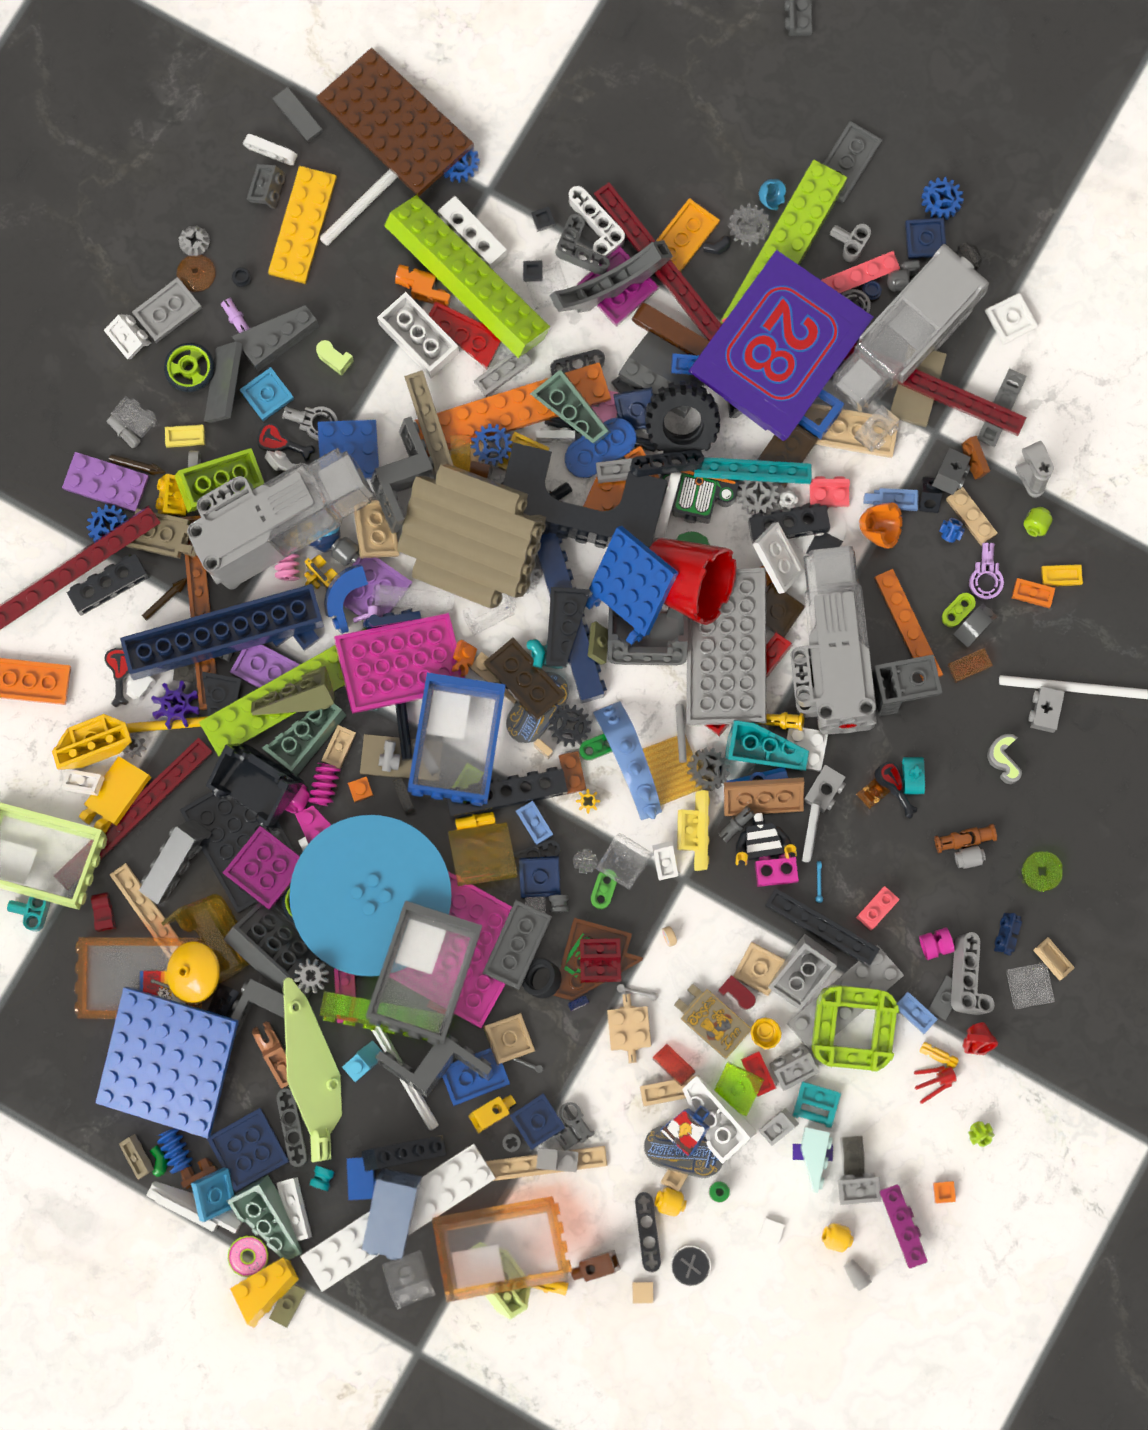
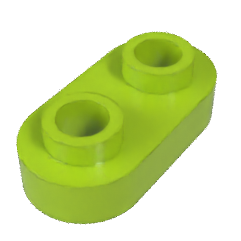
M969 593L960 594L944 610L942 614L944 625L947 627L959 625L974 609L976 604L975 598ZM966 601L968 606L963 607L961 602ZM948 615H953L955 620L950 621Z

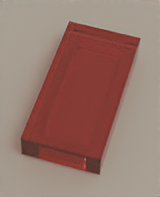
M668 1044L652 1057L680 1086L695 1074V1070Z

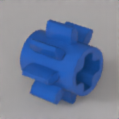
M950 518L949 521H943L939 532L942 533L941 536L944 540L955 542L956 539L961 540L965 529L962 528L963 524L961 521Z

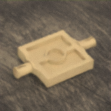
M623 994V1007L607 1010L611 1051H628V1063H632V1057L633 1063H637L636 1050L652 1047L648 1006H631V994H627V1000L626 994Z

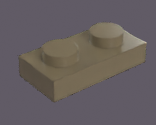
M135 1134L119 1144L138 1180L154 1170L151 1161L148 1159Z

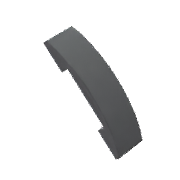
M1009 368L993 403L1012 410L1027 376ZM985 421L978 435V440L995 447L1003 429Z

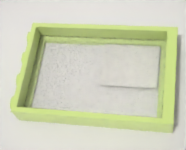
M0 803V888L80 910L81 904L83 905L86 901L87 888L93 882V871L99 865L101 849H104L107 843L105 833L101 829Z

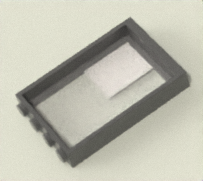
M405 901L366 1013V1019L369 1020V1023L375 1026H380L381 1024L389 1026V1030L400 1033V1030L408 1032V1036L415 1039L420 1037L426 1038L428 1043L434 1045L444 1044L482 931V925Z

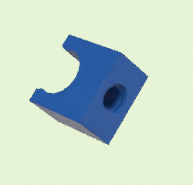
M347 1158L348 1200L372 1199L377 1179L376 1170L365 1172L363 1158Z

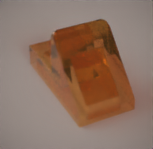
M875 778L861 789L856 796L870 810L891 791L881 786Z

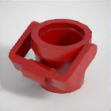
M980 1022L968 1028V1034L963 1040L962 1047L965 1053L986 1055L987 1052L997 1047L998 1042L984 1022Z

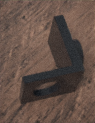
M922 478V496L919 511L939 513L942 490L932 486L935 478ZM931 499L936 502V505L927 507L924 503Z

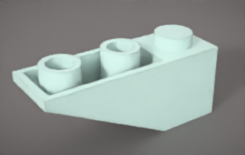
M805 1127L800 1148L814 1193H818V1190L823 1188L824 1178L821 1175L822 1170L827 1168L828 1158L825 1155L826 1150L831 1148L832 1137H829V1132Z

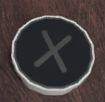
M693 1245L684 1246L678 1249L672 1256L670 1263L671 1273L674 1279L681 1285L687 1287L698 1286L709 1277L711 1270L710 1259L701 1248Z

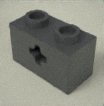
M949 448L932 486L954 495L957 488L961 490L965 478L962 476L966 477L971 468L968 465L971 457Z

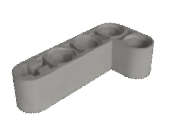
M974 932L960 935L955 939L951 1006L955 1011L972 1015L989 1013L995 1006L993 998L989 995L977 993L980 938Z

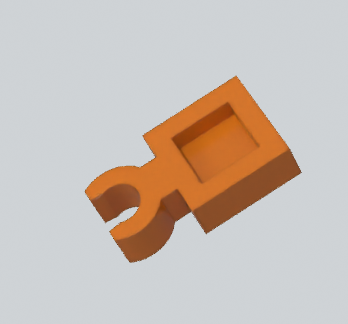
M464 640L458 641L453 655V659L457 660V663L452 666V672H456L460 668V676L467 675L468 667L473 665L477 648Z

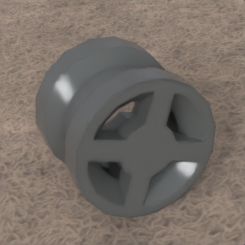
M568 895L549 896V901L551 902L550 913L569 912V907L567 906Z

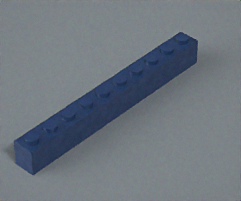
M554 533L542 534L540 539L541 546L537 556L550 596L551 587L573 588L571 580H574L571 568L567 569L565 562H568L566 551H562L560 544L563 543L562 539L556 537ZM582 619L569 656V663L581 704L603 698L604 691H607L604 679L600 680L598 673L601 672L599 663L588 657L589 641L587 636L590 635L588 625L583 624Z

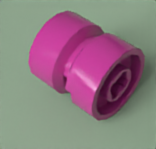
M947 927L936 930L935 934L929 932L919 936L921 948L927 960L937 958L939 953L946 955L955 952L953 940Z

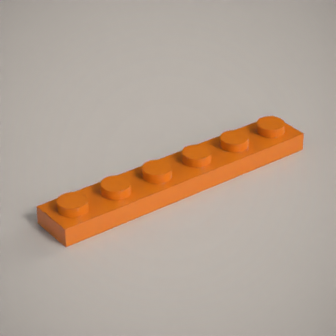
M891 569L875 576L874 579L911 657L917 658L933 655L894 570ZM935 658L938 676L940 677L943 673Z

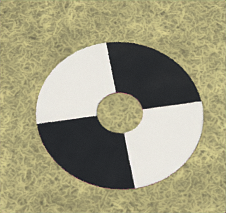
M810 502L801 506L802 509L810 508ZM827 507L830 531L828 533H824L822 536L810 535L792 538L794 544L802 552L814 556V551L838 549L846 536V523L843 515L836 507ZM806 516L803 518L806 524L813 523L811 517ZM792 520L790 523V527L794 525V522Z

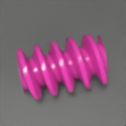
M318 763L321 767H316L315 771L319 774L313 777L318 782L312 783V787L316 790L310 791V794L314 797L308 798V802L328 806L327 803L334 802V800L329 798V795H335L331 788L337 787V784L332 781L339 779L334 773L341 772V769L333 765Z

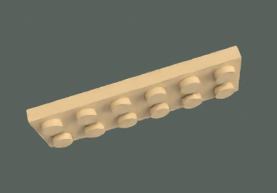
M812 403L804 416L820 425L832 407ZM843 409L821 440L818 439L816 445L892 458L899 419Z

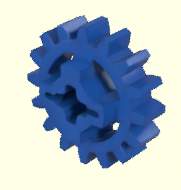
M474 147L444 173L445 178L450 176L451 182L458 179V183H461L462 178L467 182L469 175L471 177L475 176L474 171L479 170L477 165L480 164V160L477 158L478 152H473ZM470 157L472 160L471 165L468 163Z
M944 177L943 181L936 178L935 183L929 181V187H924L923 191L925 193H922L921 198L925 200L922 201V206H927L925 212H932L931 217L936 214L938 218L944 216L945 219H948L949 214L955 216L956 210L960 211V204L964 200L960 198L963 195V191H958L960 185L954 186L953 179L947 182V177Z
M488 424V429L481 426L482 432L475 431L477 438L471 439L475 443V445L471 446V449L476 450L473 453L474 457L480 456L478 462L485 460V464L492 462L494 467L497 461L503 464L502 459H509L507 452L510 453L512 450L509 446L513 445V441H508L511 435H505V428L499 430L498 424H496L495 428ZM492 432L495 433L494 436H486V435H485V434H487V433H492ZM502 438H503L504 441H505V448H504V450H503V449L501 448V446H500V442L502 441ZM480 441L484 444L482 452L479 449ZM487 441H488V442H491V443H493L494 441H496V442H495V445H496L497 449H494V448L488 449V448H489V445H488ZM490 454L499 455L495 458H489Z
M105 505L104 510L97 507V513L91 512L93 519H87L91 524L86 526L87 530L91 531L88 535L90 538L94 537L93 541L95 542L101 536L110 532L107 529L105 520L110 524V529L113 530L125 522L128 517L127 515H122V509L117 511L115 505L111 509H109L108 505ZM108 514H112V515H115V516H114V517H109V516H107V515H108Z

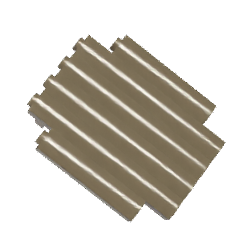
M450 464L440 465L436 474V480L427 476H416L412 485V493L407 505V515L403 522L397 551L416 558L412 570V578L487 608H497L502 602V593L514 598L523 597L530 587V577L536 565L535 558L541 546L540 539L546 527V517L542 515L529 516L523 513L527 507V493Z

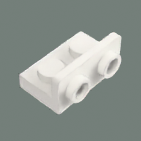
M118 315L104 330L127 359H132L143 346L151 344L148 340V335L139 329L135 319L130 315Z

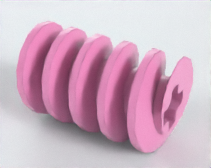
M293 546L289 548L286 557L277 562L275 570L278 572L275 573V578L284 581L300 579L294 576V574L300 573L299 570L294 569L295 566L300 565L299 562L294 561V559L300 557L294 553V551L299 550V547Z

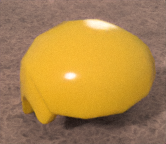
M768 1017L757 1019L752 1025L750 1032L753 1042L763 1049L774 1048L780 1042L782 1034L779 1024Z

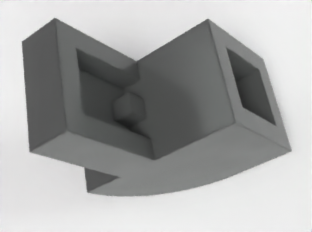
M982 604L958 628L954 635L969 647L997 618V615L985 604Z

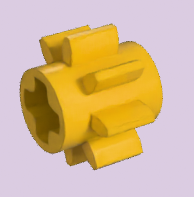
M589 789L586 790L584 795L579 792L581 799L576 800L577 803H581L579 810L586 808L587 814H589L590 808L597 810V807L594 805L600 802L598 799L595 800L597 792L589 794ZM585 796L588 798L592 796L593 799L591 801L593 804L591 806L588 804L586 806L583 805L585 802L583 798Z

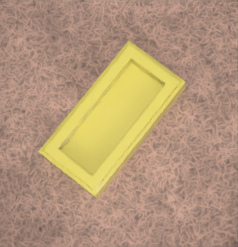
M205 426L165 427L166 447L205 445Z

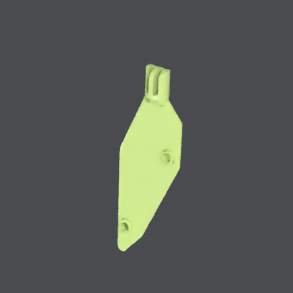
M285 978L283 987L287 1082L310 1133L311 1161L331 1160L330 1134L342 1116L341 1076L308 999L291 978Z

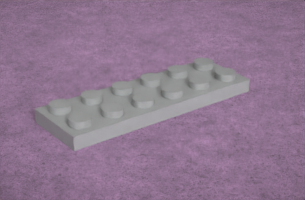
M880 948L870 967L858 961L832 985L880 989L886 992L904 974ZM817 998L787 1023L812 1054V1037ZM838 1007L835 1035L865 1009Z

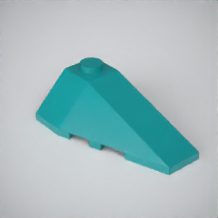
M739 720L733 721L725 751V757L728 760L805 771L809 755L808 750L753 722Z

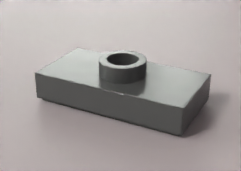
M945 976L928 1008V1011L946 1021L952 1010V978L949 976Z

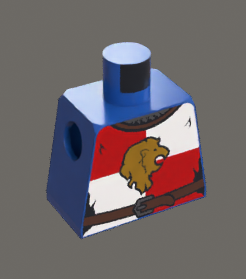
M702 1105L695 1112L687 1108L660 1131L688 1157L692 1156L710 1128L704 1122L710 1112Z

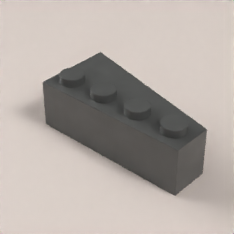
M304 305L236 334L232 338L234 342L242 343L241 352L255 370L259 372L316 330L319 325L317 319Z

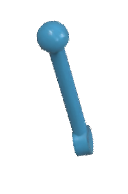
M817 861L816 902L818 903L823 901L821 896V861Z

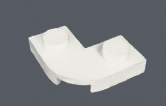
M267 451L265 459L274 470H284L289 472V475L299 472L304 481H314L315 474L308 465L304 463L299 465L291 463L286 454L281 451Z

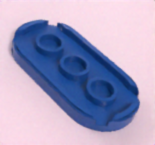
M612 418L604 422L611 433L599 443L593 444L584 436L571 443L565 454L567 469L576 477L589 478L597 474V462L619 460L633 450L637 439L636 431L632 424L621 418Z

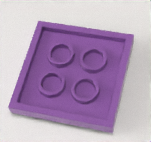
M359 556L352 566L357 564L363 566L368 585L349 592L343 606L357 616L368 613L369 606H377L380 609L379 617H383V614L392 612L412 585V581L379 558H360Z

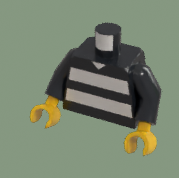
M757 813L752 817L754 826L746 827L745 831L741 832L738 838L735 864L738 865V861L743 860L745 865H747L749 860L783 855L784 851L785 857L789 859L788 853L793 852L797 856V851L788 835L779 826H775L774 823L765 824L764 813Z

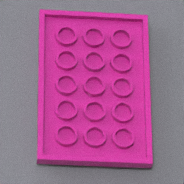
M449 613L334 636L352 714L423 699L427 672L465 678V676H460V668L456 672H452V666L457 663V660L453 659L457 643Z

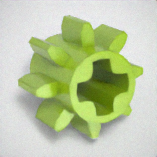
M981 1121L972 1124L968 1132L972 1144L978 1143L981 1147L989 1145L992 1142V1137L995 1135L992 1132L991 1125L989 1123L984 1125Z

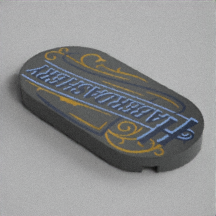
M546 672L566 696L539 720L535 721L518 702L509 712L506 727L509 735L515 741L530 743L539 739L551 724L549 720L554 719L552 716L553 712L558 714V708H562L566 703L569 692L568 685L559 674Z
M664 1126L654 1128L645 1138V1155L655 1166L698 1178H708L720 1171L723 1165L708 1148L706 1137L703 1138L696 1152L689 1157L660 1131Z

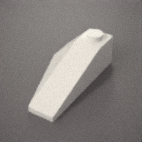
M698 1075L682 1089L693 1112L700 1105L710 1112L704 1120L710 1127L705 1135L706 1143L722 1164L757 1134L746 1119Z

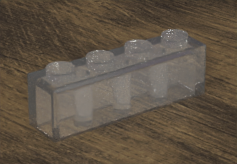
M377 584L373 586L372 606L446 614L453 612L454 594L450 592Z

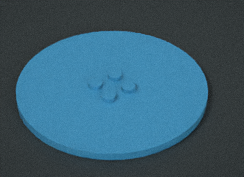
M362 815L347 818L320 832L300 855L290 884L291 913L296 929L304 943L319 959L329 966L358 976L371 977L380 975L405 901L445 914H449L451 907L449 873L436 847L425 835L411 825L380 815ZM394 961L390 974L407 968V966L395 963Z

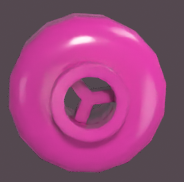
M304 784L285 810L291 813L304 810L308 798H310V794Z

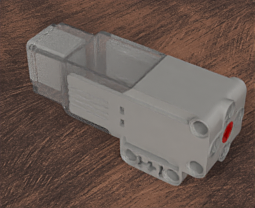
M943 244L934 254L933 258L859 337V342L855 346L854 352L833 374L832 388L859 413H862L864 410L868 413L890 388L894 389L899 382L903 383L933 350L936 351L986 294L989 282L974 270L971 262L962 256H958L946 244Z
M337 447L308 465L305 463L295 465L256 489L242 476L228 481L198 500L197 509L201 518L189 525L187 533L204 569L210 573L215 583H222L228 589H235L244 581L341 526L342 520L345 517L370 504L371 499L375 498L356 460L347 451L342 453Z
M853 546L811 550L809 555L803 557L807 589L804 597L810 645L796 647L791 652L797 713L799 715L803 713L805 718L817 717L819 730L823 734L871 730L877 723L863 592L862 587L858 584L855 551ZM799 654L805 656L804 658L794 659ZM811 664H812L813 681H814V688H813V689H812V680H811V671H810V665H811ZM800 706L810 708L808 710H802Z

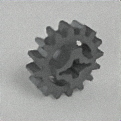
M706 747L702 752L700 750L696 751L695 755L689 758L692 762L687 764V767L691 768L687 771V774L692 775L690 782L696 781V788L701 785L702 790H706L709 787V790L713 791L715 787L719 789L724 782H727L725 777H728L730 772L726 771V769L730 765L724 763L727 760L726 757H720L721 751L716 754L715 748H712L708 752Z

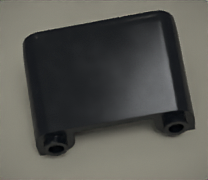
M243 743L225 745L206 787L211 789V793L218 797H222V795L233 797L257 813L256 818L260 825L269 827L276 823L299 792L304 781L253 747Z

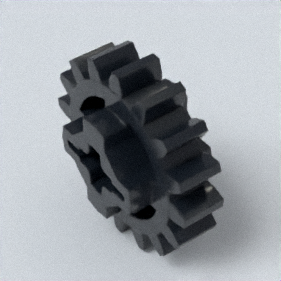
M566 704L565 710L559 707V713L553 712L552 714L555 719L549 720V723L553 724V726L548 729L549 731H554L551 738L557 737L556 743L559 744L562 741L564 742V747L570 743L573 748L575 747V742L581 745V738L587 740L588 736L585 733L591 732V729L587 728V726L592 722L586 721L589 714L583 715L584 709L581 708L578 711L576 710V705L570 709L569 705ZM567 713H573L578 717H570ZM561 718L562 725L557 729L558 719ZM567 721L570 724L575 723L577 721V723L573 727V730H571L570 728L563 730L567 725ZM583 723L582 733L579 734L578 727ZM563 734L570 735L573 739H567V738L563 737L562 735H563Z

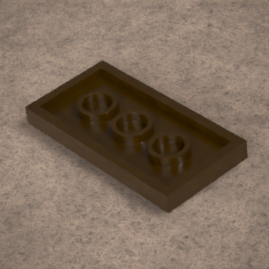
M513 637L486 659L483 664L501 684L506 685L507 691L537 721L559 703L566 694L542 668L533 666L534 659Z

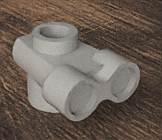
M385 740L384 754H380L378 765L382 766V771L391 772V769L398 770L400 755L394 754L396 741Z

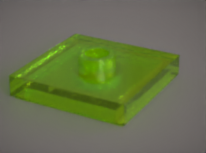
M728 1061L714 1091L738 1113L747 1116L764 1079Z

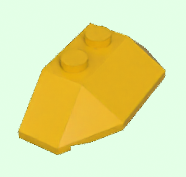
M102 714L67 728L56 747L52 750V754L58 770L84 768L120 754L132 740L125 722Z

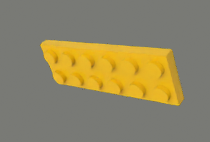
M299 166L269 267V275L306 284L337 179L336 175Z

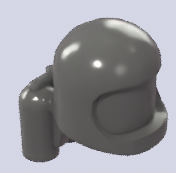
M919 260L905 261L901 264V270L892 271L888 275L887 284L891 291H902L911 282L910 277L917 275L921 271Z

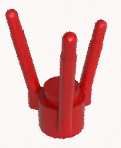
M943 1065L938 1068L914 1071L915 1075L939 1072L936 1074L937 1078L915 1086L916 1090L937 1082L942 1085L920 1100V1104L930 1100L946 1088L952 1087L951 1083L957 1081L951 1066L945 1068Z

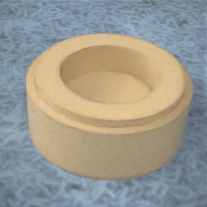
M670 926L662 928L667 945L669 947L676 945L677 939L673 929Z

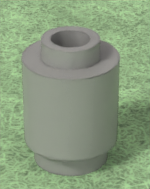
M979 846L960 849L959 852H955L958 868L963 867V869L980 866L986 860L984 850L980 849Z

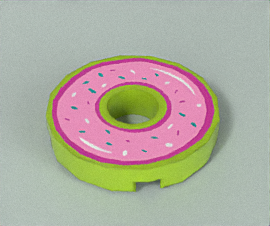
M244 1236L232 1243L228 1250L227 1259L234 1273L243 1277H250L266 1267L269 1254L267 1246L262 1240L255 1236ZM247 1250L251 1251L254 1255V1259L251 1262H245L243 1259V1253Z

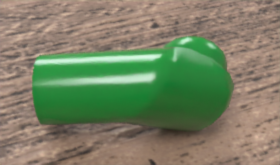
M156 1145L149 1152L156 1159L152 1173L154 1176L160 1177L167 1171L168 1159H164L163 1156L165 1154Z

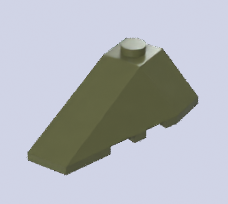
M326 666L303 674L301 676L302 680L294 684L291 682L285 684V687L278 693L272 691L252 702V715L305 712L329 708L334 704V691Z

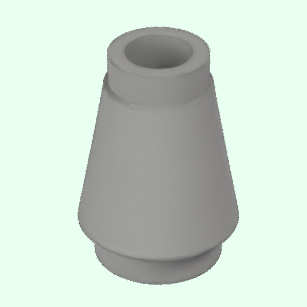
M854 1260L849 1261L843 1266L853 1287L857 1288L858 1291L872 1283L870 1280L871 1276Z

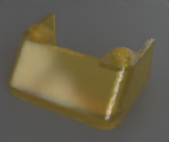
M212 894L182 906L161 922L164 926L177 921L184 931L191 932L196 930L203 944L210 947L218 959L220 972L217 985L250 966L241 955L223 940L238 922L220 895Z

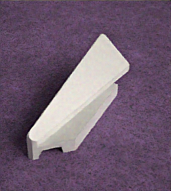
M153 1182L146 1195L158 1204L213 1232L220 1225L233 1233H238L242 1222L237 1218L232 1209L206 1222L199 1221L194 1194L160 1182Z

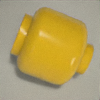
M666 1187L662 1191H658L655 1197V1206L660 1213L675 1217L685 1210L686 1200H684V1195L681 1191L678 1192Z
M831 1223L822 1232V1242H824L827 1249L844 1252L853 1244L854 1237L847 1226Z

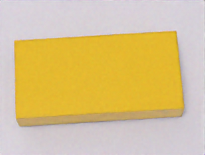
M1082 565L1041 567L1042 585L1073 586L1083 584Z

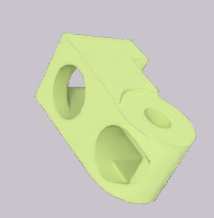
M320 341L316 346L318 357L341 376L354 362L352 355L348 352L344 355L340 354L329 341Z

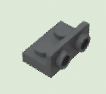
M785 0V11H788V17H785V29H789V36L812 35L811 0Z
M257 164L247 200L251 203L267 204L271 208H276L286 174L275 165Z

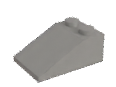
M804 934L792 949L768 988L801 1010L836 968L837 956Z

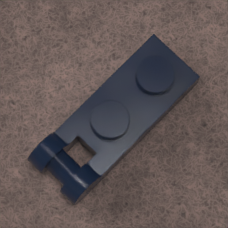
M412 609L401 611V614L397 615L394 612L385 613L383 617L373 614L363 621V627L367 630L421 619L420 611L413 612Z

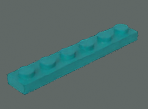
M704 457L702 467L694 470V477L811 484L812 469L811 464Z

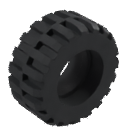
M679 381V385H674V382L668 383V388L665 389L662 386L658 389L659 393L653 394L651 402L647 404L645 414L646 431L650 442L654 443L655 449L658 451L662 450L663 454L697 450L702 453L703 449L708 451L711 448V442L715 443L717 433L720 432L719 410L712 394L707 393V389L703 386L698 388L697 383L691 382L690 385H687L685 381ZM689 406L700 413L701 423L691 433L675 434L665 427L664 418L666 414L673 408Z

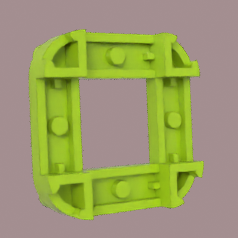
M832 985L823 988L816 1002L812 1037L814 1057L828 1067L876 1072L887 1066L894 1057L892 1050L896 1015L899 1013V1006L895 999L888 992L880 989ZM838 1007L875 1010L871 1049L833 1046Z

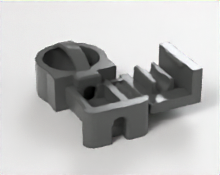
M573 1102L565 1103L560 1108L561 1119L570 1127H566L567 1131L561 1134L559 1132L554 1135L564 1151L577 1142H585L595 1134V1131L591 1132L581 1118L584 1115L580 1107ZM567 1105H573L576 1107V1118L571 1113ZM563 1110L566 1111L571 1121L564 1117ZM560 1136H562V1138L564 1139V1141L567 1143L566 1145H565V1143L562 1141V1139L560 1138Z

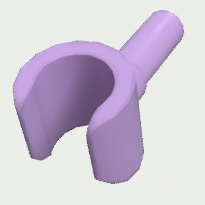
M369 606L368 613L353 618V621L355 623L367 619L373 614L379 616L380 609L377 606Z

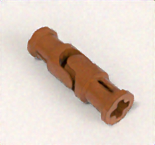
M993 823L989 824L988 827H974L959 832L961 834L951 832L947 836H934L938 854L942 853L943 850L952 848L957 850L961 847L980 845L981 842L988 840L997 841V833ZM970 831L972 832V835H973V841H972L971 835L969 834Z

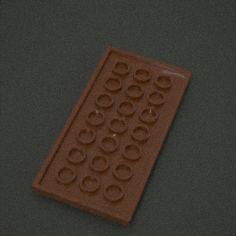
M372 47L316 96L319 103L418 197L474 147V143Z

